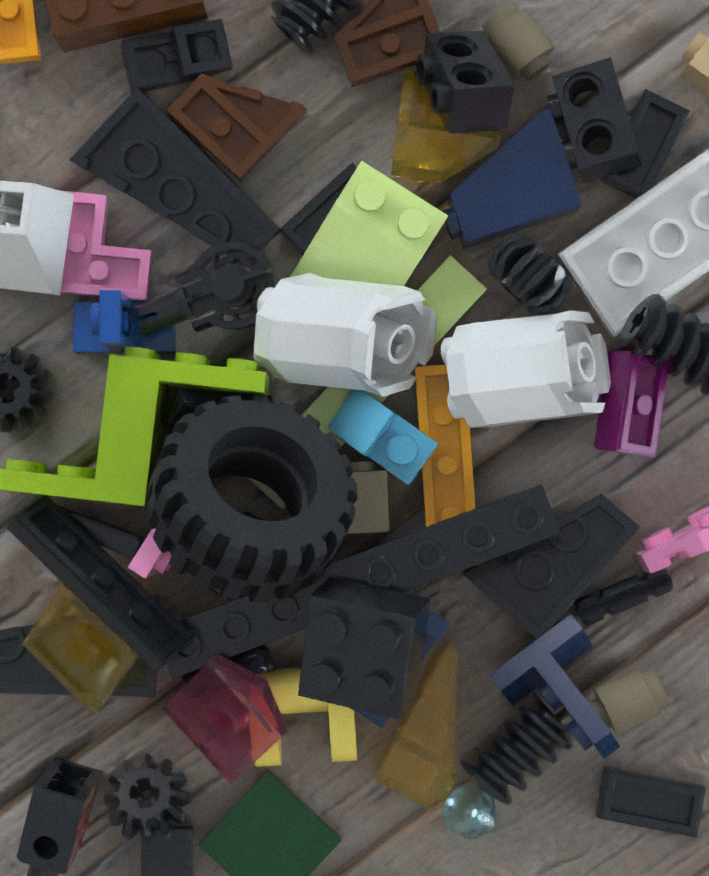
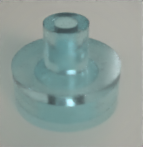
M463 784L457 787L449 795L444 805L443 820L446 827L465 839L480 837L485 832L490 831L496 823L494 799L484 790L473 784Z

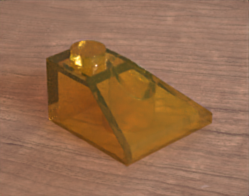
M405 71L391 176L406 178L412 182L430 181L442 183L499 147L501 130L448 134L439 114H434L432 111L430 96L425 85L421 86L418 83L416 72Z
M64 583L60 586L22 643L92 715L101 709L139 658Z

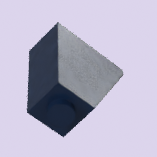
M550 108L540 111L450 193L448 199L449 208L442 210L443 213L448 215L445 225L451 239L459 237L463 249L575 213L582 205Z

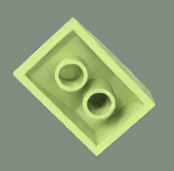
M361 161L290 277L312 273L328 279L404 286L448 215Z

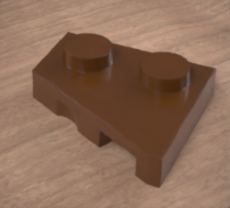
M369 0L355 19H351L334 38L349 82L353 88L416 65L418 55L424 54L426 34L440 33L428 0Z
M200 74L167 109L168 114L240 182L307 113L306 108L301 103L282 101L263 95L261 91L244 86L235 87L226 84L224 80Z

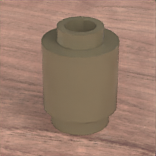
M514 2L497 11L483 24V30L488 35L487 37L503 66L513 79L523 75L529 81L552 63L548 55L553 51L554 47L526 9L520 11Z
M652 668L643 672L635 669L594 688L597 699L589 702L605 725L611 727L615 735L659 716V709L669 705L665 691Z

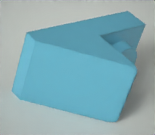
M353 389L327 426L362 455L368 456L407 485H411L439 445L363 390Z

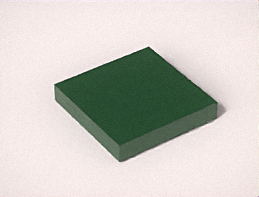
M268 768L200 841L198 846L230 876H309L342 841V837Z

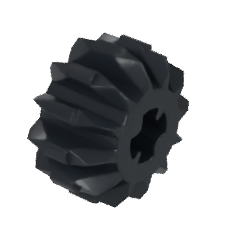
M515 232L509 239L503 240L494 250L492 257L487 261L489 273L518 303L522 304L535 316L547 315L553 309L556 310L565 300V296L573 286L571 277L565 272V269L542 247L523 233Z
M17 347L9 348L6 361L0 353V392L7 388L6 379L20 383V388L14 391V401L1 397L0 394V431L6 433L11 432L14 420H16L22 430L30 429L32 426L28 415L29 411L40 418H44L47 415L46 409L37 404L39 397L44 399L54 398V391L39 387V384L48 381L52 377L51 372L47 369L34 372L40 358L31 353L21 362V350Z
M150 754L143 756L142 768L139 769L135 768L131 760H125L123 767L128 775L123 778L117 774H111L108 781L118 791L109 792L103 796L105 805L115 808L107 817L112 826L124 824L121 833L127 840L133 838L140 830L144 844L152 843L154 829L159 828L161 834L166 839L170 838L172 830L167 822L171 819L176 823L184 824L187 820L186 814L178 807L192 802L190 792L180 790L187 782L185 774L183 772L171 774L173 764L167 758L162 760L155 768ZM153 790L158 798L157 802L151 799L152 806L142 808L137 798L141 797L144 799L143 792Z

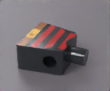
M57 757L53 759L33 789L18 848L17 859L20 862L29 864L27 876H59V873L64 874L68 872L80 850L103 771Z

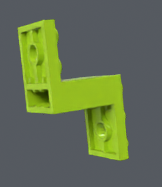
M124 347L123 356L109 354L96 469L58 465L57 474L46 473L47 463L6 459L5 469L0 468V490L148 506L149 501L146 498L148 485L163 449L165 433L161 417L168 408L170 387L267 396L270 392L271 378L267 372L260 371L261 366L256 361L227 358V366L219 367L210 366L211 360L207 359V356L176 352L175 361L160 360L161 354L155 353V350Z

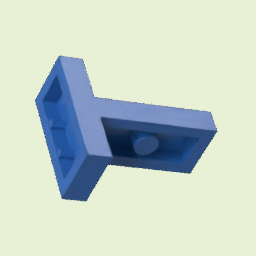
M99 290V302H73V352L124 353V347H139L155 350V353H176V324L144 337L137 323L147 319H135L133 307L150 301L134 302L121 290Z

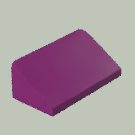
M610 351L608 353L611 385L609 392L601 395L600 402L605 403L603 412L598 415L594 442L596 449L655 458L667 381V366L670 359H666L659 367H654L650 364L651 355L645 354L643 357L638 358L634 356L633 351Z

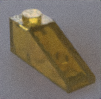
M447 640L375 771L376 781L429 810L436 798L441 801L446 799L457 777V774L451 770L454 766L458 648Z

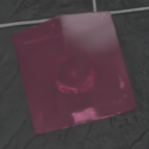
M218 653L162 708L229 784L237 779L288 732L267 679Z

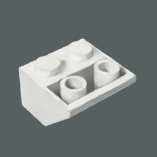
M0 181V289L60 295L74 194L35 183Z

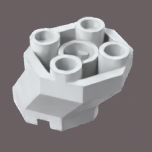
M312 273L284 278L278 282L275 288H266L258 298L253 356L254 360L259 365L267 368L274 377L288 383L365 390L384 397L410 389L417 379L416 376L411 375L417 363L426 365L433 355L437 315L432 308L423 305L421 301H424L425 298L421 292L405 286L328 279Z
M571 310L549 315L476 322L457 326L453 337L444 338L441 344V356L444 364L447 366L449 382L447 404L452 416L455 419L464 418L470 428H482L602 413L605 403L597 402L599 394L609 392L611 377L606 343L600 333L591 335L586 324L594 323L590 313Z

